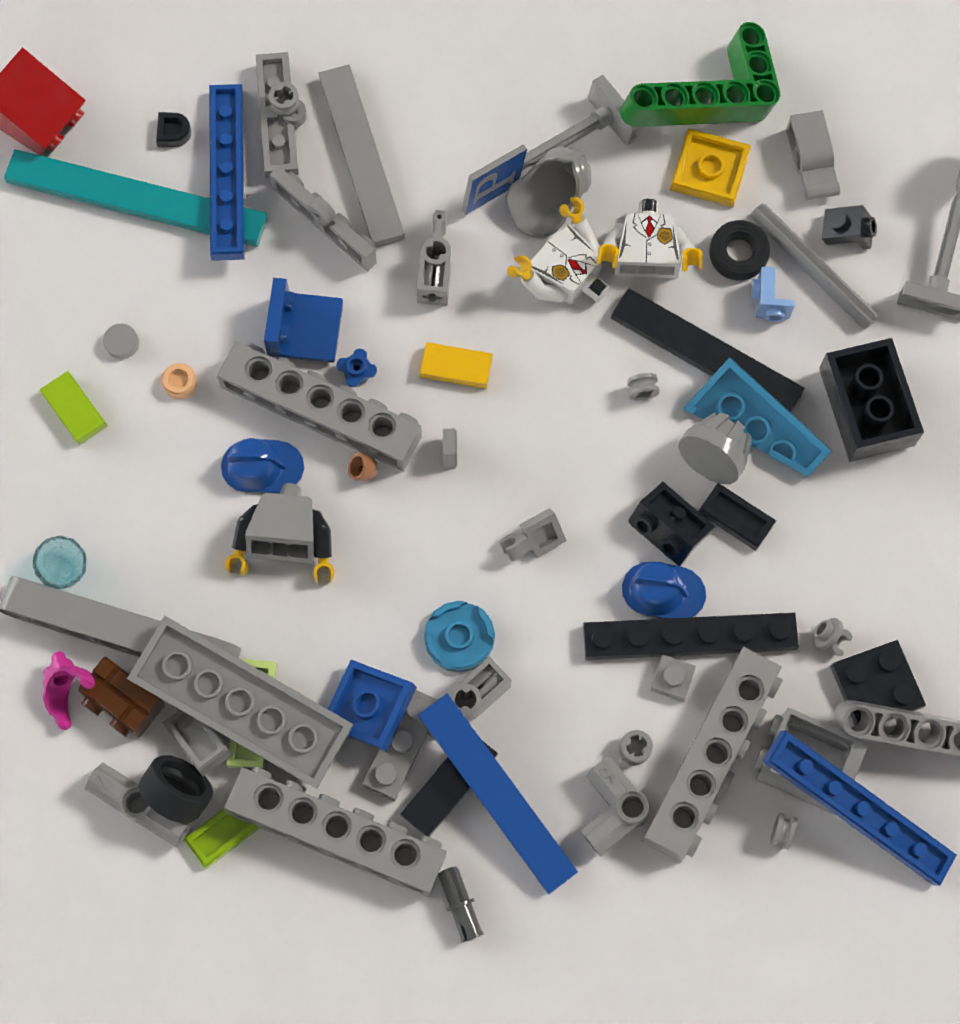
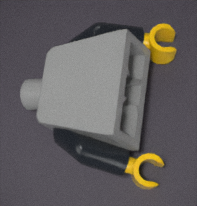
M286 483L281 486L280 494H263L258 504L252 505L238 518L232 548L235 551L225 561V567L229 573H232L233 564L238 560L242 562L240 575L245 576L248 573L250 565L244 558L246 551L247 557L314 563V557L318 558V565H316L313 571L314 580L318 583L317 572L322 568H326L331 574L330 583L333 581L334 569L329 564V557H332L331 529L322 513L312 509V499L308 496H301V488L298 485Z

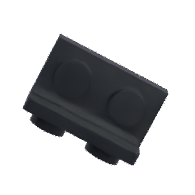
M663 481L639 502L628 520V523L678 566L685 562L690 553L715 528L714 524Z

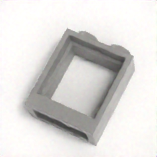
M788 707L782 716L776 714L767 734L773 736L768 749L762 746L756 758L754 767L758 768L759 771L755 779L832 813L783 776L770 771L771 768L762 762L779 732L782 730L787 731L791 727L844 751L845 755L839 769L855 780L869 743Z

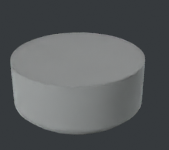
M115 324L105 332L103 344L112 357L127 359L138 350L139 338L131 326Z

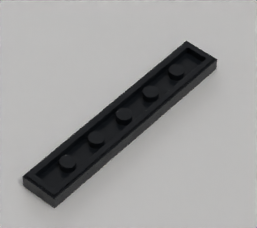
M628 288L611 315L612 320L710 376H713L729 358H732L790 412L805 389L803 386Z

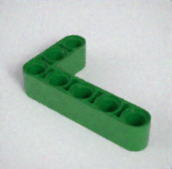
M754 22L743 23L729 42L727 54L734 80L637 84L632 87L620 108L622 120L632 127L763 121L781 96L764 30Z

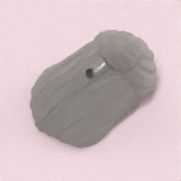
M557 147L550 149L545 157L539 160L524 176L512 183L507 192L506 199L512 220L519 231L533 237H545L556 233L565 223L567 218L563 217L559 211L561 204H566L571 211L574 205L570 201V197L581 198L591 185V167L584 155L571 148Z

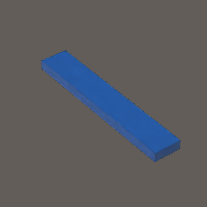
M242 84L209 85L211 261L245 260Z
M448 693L417 715L547 894L552 893L578 873Z
M782 730L779 732L763 759V763L933 886L941 885L957 854L788 731Z

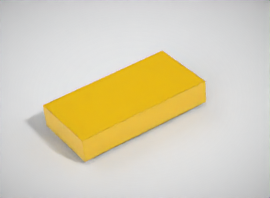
M426 342L420 378L487 389L493 353Z

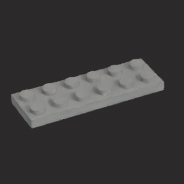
M165 615L127 678L318 789L354 726L351 722Z

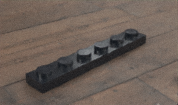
M795 612L583 623L585 660L661 657L662 654L666 656L740 653L743 646L753 652L789 651L799 648Z

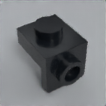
M863 205L825 209L822 240L826 245L859 242L863 249H871L872 238L877 234V223Z

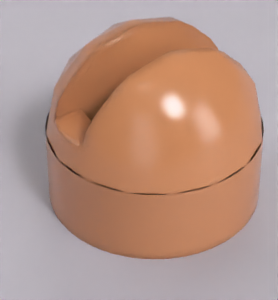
M355 453L348 464L350 478L363 482L370 481L377 475V461L368 454Z

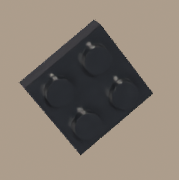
M898 640L830 665L844 701L854 700L909 711H917L926 706ZM860 710L853 711L850 714L855 726L861 720ZM890 717L885 722L895 719V717Z

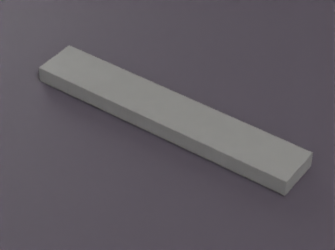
M350 64L318 72L370 239L376 247L405 239L402 224Z

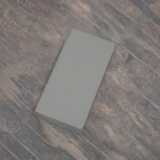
M178 710L162 722L202 777L232 755L214 729L181 710Z

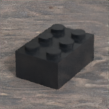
M888 338L825 354L819 370L849 462L915 446L923 435L924 430L893 339Z

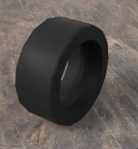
M161 755L155 758L138 785L140 794L148 806L159 815L178 823H192L197 820L211 801L213 795L211 783L206 776L202 777L191 763L172 755Z

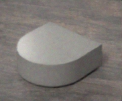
M455 428L443 429L444 469L456 468L457 430Z

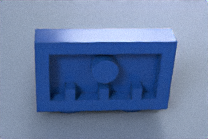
M273 277L264 335L267 355L319 362H335L343 299L294 293L289 291L287 279Z

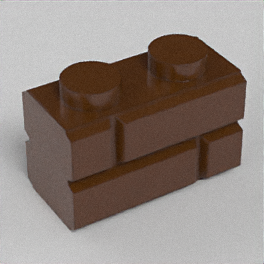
M106 656L100 660L91 673L95 680L94 687L86 689L80 685L78 688L79 693L84 697L81 704L96 716H99L103 711L113 720L109 725L124 737H127L130 732L137 738L141 737L151 722L165 707L163 699L128 680L129 673Z

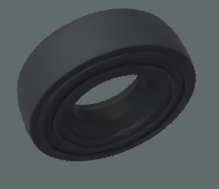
M735 220L727 222L714 233L709 247L710 260L714 268L728 279L739 281L751 279L758 275L761 267H765L770 256L768 237L759 226L749 221ZM734 240H744L751 246L752 256L745 261H736L728 255L727 245Z

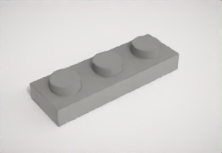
M415 690L387 753L378 750L362 783L364 787L396 801L428 734L427 728L417 715L436 702L437 699Z

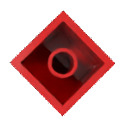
M22 47L0 72V130L38 155H42L46 149L53 152L65 138L60 133L68 124L73 128L85 114L81 107L86 100Z

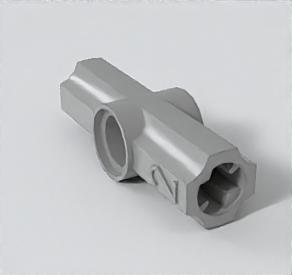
M104 762L94 769L84 788L129 817L133 822L145 827L176 848L188 836L194 822L178 823L168 820L156 813L150 806H147L141 813H132V802L141 796L138 784Z

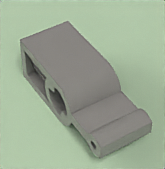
M823 110L791 115L786 132L797 173L802 178L806 200L839 195L840 185L834 169V153Z
M436 210L433 214L434 237L427 239L421 247L417 302L448 305L451 246L443 238L446 234L445 211ZM438 255L439 259L435 260L434 256Z
M489 656L452 690L450 697L455 704L460 697L468 700L470 697L474 699L476 704L471 709L467 706L459 708L468 722L481 715L511 688V679ZM428 731V734L430 735V737H431L433 740H435V739L433 738V736L430 734V732Z

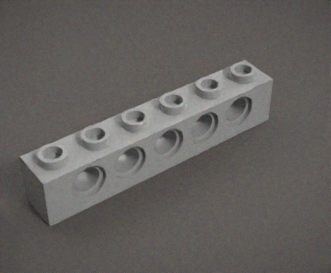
M238 341L235 342L217 374L222 389L404 472L422 438L421 425L418 424L414 417L406 413L397 415L387 410L386 405L378 400L369 399L367 401L356 396L357 394L354 390L345 385H338L336 387L327 383L322 375L314 371L303 372L295 368L294 363L286 358L277 357L275 359L268 356L262 348L253 343L244 345ZM258 371H266L269 373L268 376L262 380H255L252 378V376ZM288 385L299 387L298 391L293 394L282 392ZM318 399L330 401L328 406L324 408L313 406V403ZM348 413H357L361 416L358 421L352 423L346 422L343 419ZM379 427H388L392 430L385 437L374 434L375 430Z
M743 646L641 842L680 863L686 855L694 856L702 840L696 834L703 822L709 825L719 807L713 803L718 791L720 790L725 793L732 782L735 773L729 770L735 758L739 761H742L751 744L750 741L745 739L751 727L757 730L763 721L767 710L761 707L767 696L773 699L783 681L777 677L782 666ZM743 685L752 687L756 693V699L751 701L743 699L739 694V687ZM726 716L736 718L740 723V730L737 732L728 731L723 725V718ZM711 747L720 749L724 754V762L720 764L712 763L707 758L706 750ZM693 779L703 780L708 786V794L704 796L694 794L690 789V781ZM679 810L687 812L691 816L692 825L688 828L677 826L673 820L674 812Z
M253 766L251 771L241 768L224 806L226 814L430 897L447 853L446 850L441 849V842L422 835L420 840L407 835V828L393 822H388L386 826L373 821L374 815L359 808H354L353 812L339 807L340 801L328 795L320 794L319 798L306 794L307 788L296 782L286 780L284 785L272 780L273 774L259 767ZM268 793L276 794L280 798L279 804L271 810L263 809L259 805L262 796ZM298 808H310L314 812L313 818L305 824L297 823L293 819V814ZM333 821H342L347 825L348 830L344 836L334 838L327 833L328 825ZM373 834L378 836L382 841L381 847L374 852L364 850L360 843L366 835ZM402 848H408L415 853L416 860L411 865L402 866L395 860L396 852Z

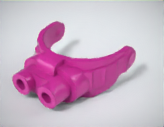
M58 651L51 656L52 662L50 666L43 670L45 677L43 680V701L46 710L54 717L58 727L62 730H67L72 725L68 712V695L74 678L77 677L80 684L86 689H92L95 685V680L88 670L74 666L73 662L66 658L64 652Z

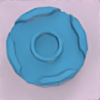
M464 601L445 603L436 609L430 616L424 633L426 649L433 661L442 668L455 672H465L477 668L489 657L493 650L495 639L492 620L486 612L477 605L474 606Z

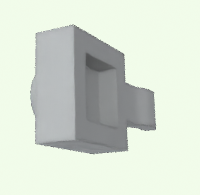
M549 508L519 524L523 532L522 534L506 536L499 543L505 554L508 553L510 560L515 561L529 551L537 558L567 540L556 514Z

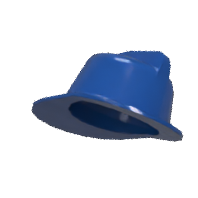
M243 439L229 447L223 455L221 462V472L226 483L235 490L243 492L280 493L283 484L293 483L297 485L304 471L303 457L297 448L279 440Z
M642 562L632 567L625 575L622 583V596L626 604L637 613L664 619L695 617L703 609L706 600V588L701 578L692 570L662 562Z

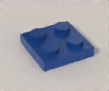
M351 659L329 704L328 710L354 724L347 737L387 753L417 687L410 681Z

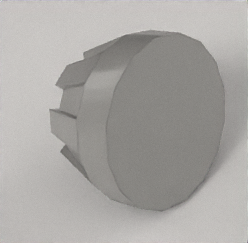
M713 413L688 428L680 439L678 448L686 463L697 473L716 483L732 484L738 480L745 470L752 439L749 433H744L745 426L739 421L734 423L729 420V415L720 413L716 415Z

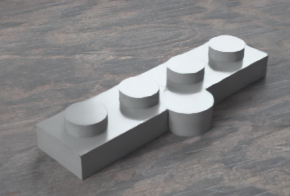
M288 52L256 55L265 176L266 178L270 177V174L278 166L287 173L291 171L299 175L295 128L300 127L306 121L305 104L299 100V108L295 113L289 116H279L271 109L269 91L272 86L280 82L291 83ZM284 95L282 99H279V103L284 104L285 100H290L289 95Z
M278 166L270 174L273 190L368 272L377 264L376 246L373 241L365 234H357L352 229L348 219L341 213L336 214L330 204L318 193L314 192L311 194L305 189L302 180L291 171L287 173Z

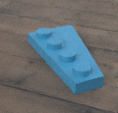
M729 358L683 408L702 419L713 413L716 415L720 413L729 415V420L734 423L739 421L745 426L743 431L750 434L752 439L751 446L807 477L832 452L823 441L732 358Z

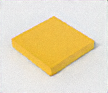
M688 128L670 190L734 207L751 145Z

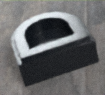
M158 112L157 146L180 147L186 144L191 137V127L188 119L180 113Z

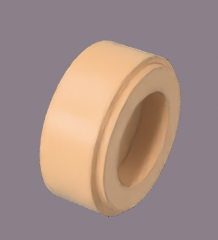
M176 363L167 367L162 374L163 388L170 397L185 399L195 392L197 378L190 366Z

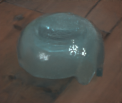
M62 535L47 538L35 549L32 560L33 571L43 585L59 590L71 588L82 579L86 572V553L79 543L72 538Z

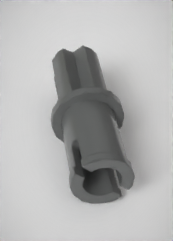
M455 866L442 870L439 873V879L450 906L446 909L447 912H452L461 942L463 943L484 935L472 906V902H475L474 898H469L459 869Z

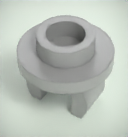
M831 618L821 621L816 626L813 644L819 650H826L830 655L843 656L844 652L838 648L837 641L839 638L851 641L853 636L848 630L843 629V623L839 619Z

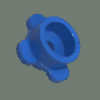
M364 349L354 350L353 355L347 358H340L336 364L338 371L344 373L346 383L350 387H357L365 383L377 373L376 366L370 364L367 359V352ZM358 365L360 369L354 370L353 367Z

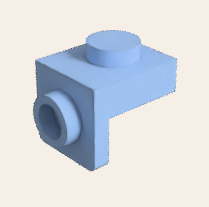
M761 267L758 278L752 279L751 299H756V318H765L769 322H781L785 319H790L794 310V300L775 299V268Z

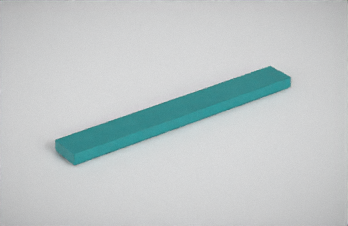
M14 149L4 175L5 182L12 185L210 235V198ZM244 207L245 244L255 247L259 246L268 219L267 213Z

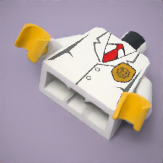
M570 197V201L574 205L573 212H570L566 204H561L559 211L563 217L571 218V223L566 221L531 261L525 255L514 257V260L520 265V271L515 266H509L507 274L512 278L521 277V283L538 300L559 303L564 301L568 304H573L584 292L593 300L599 302L609 289V285L597 277L602 268V262L600 265L596 264L600 246L586 216H581L584 211L583 201L578 197Z
M643 199L639 202V213L626 214L625 222L615 225L606 237L603 245L599 247L596 264L600 265L602 261L612 263V268H615L614 276L678 278L681 261L682 271H688L689 265H695L699 270L702 269L703 252L698 248H694L683 229L675 225L672 215L659 214V202L657 200Z

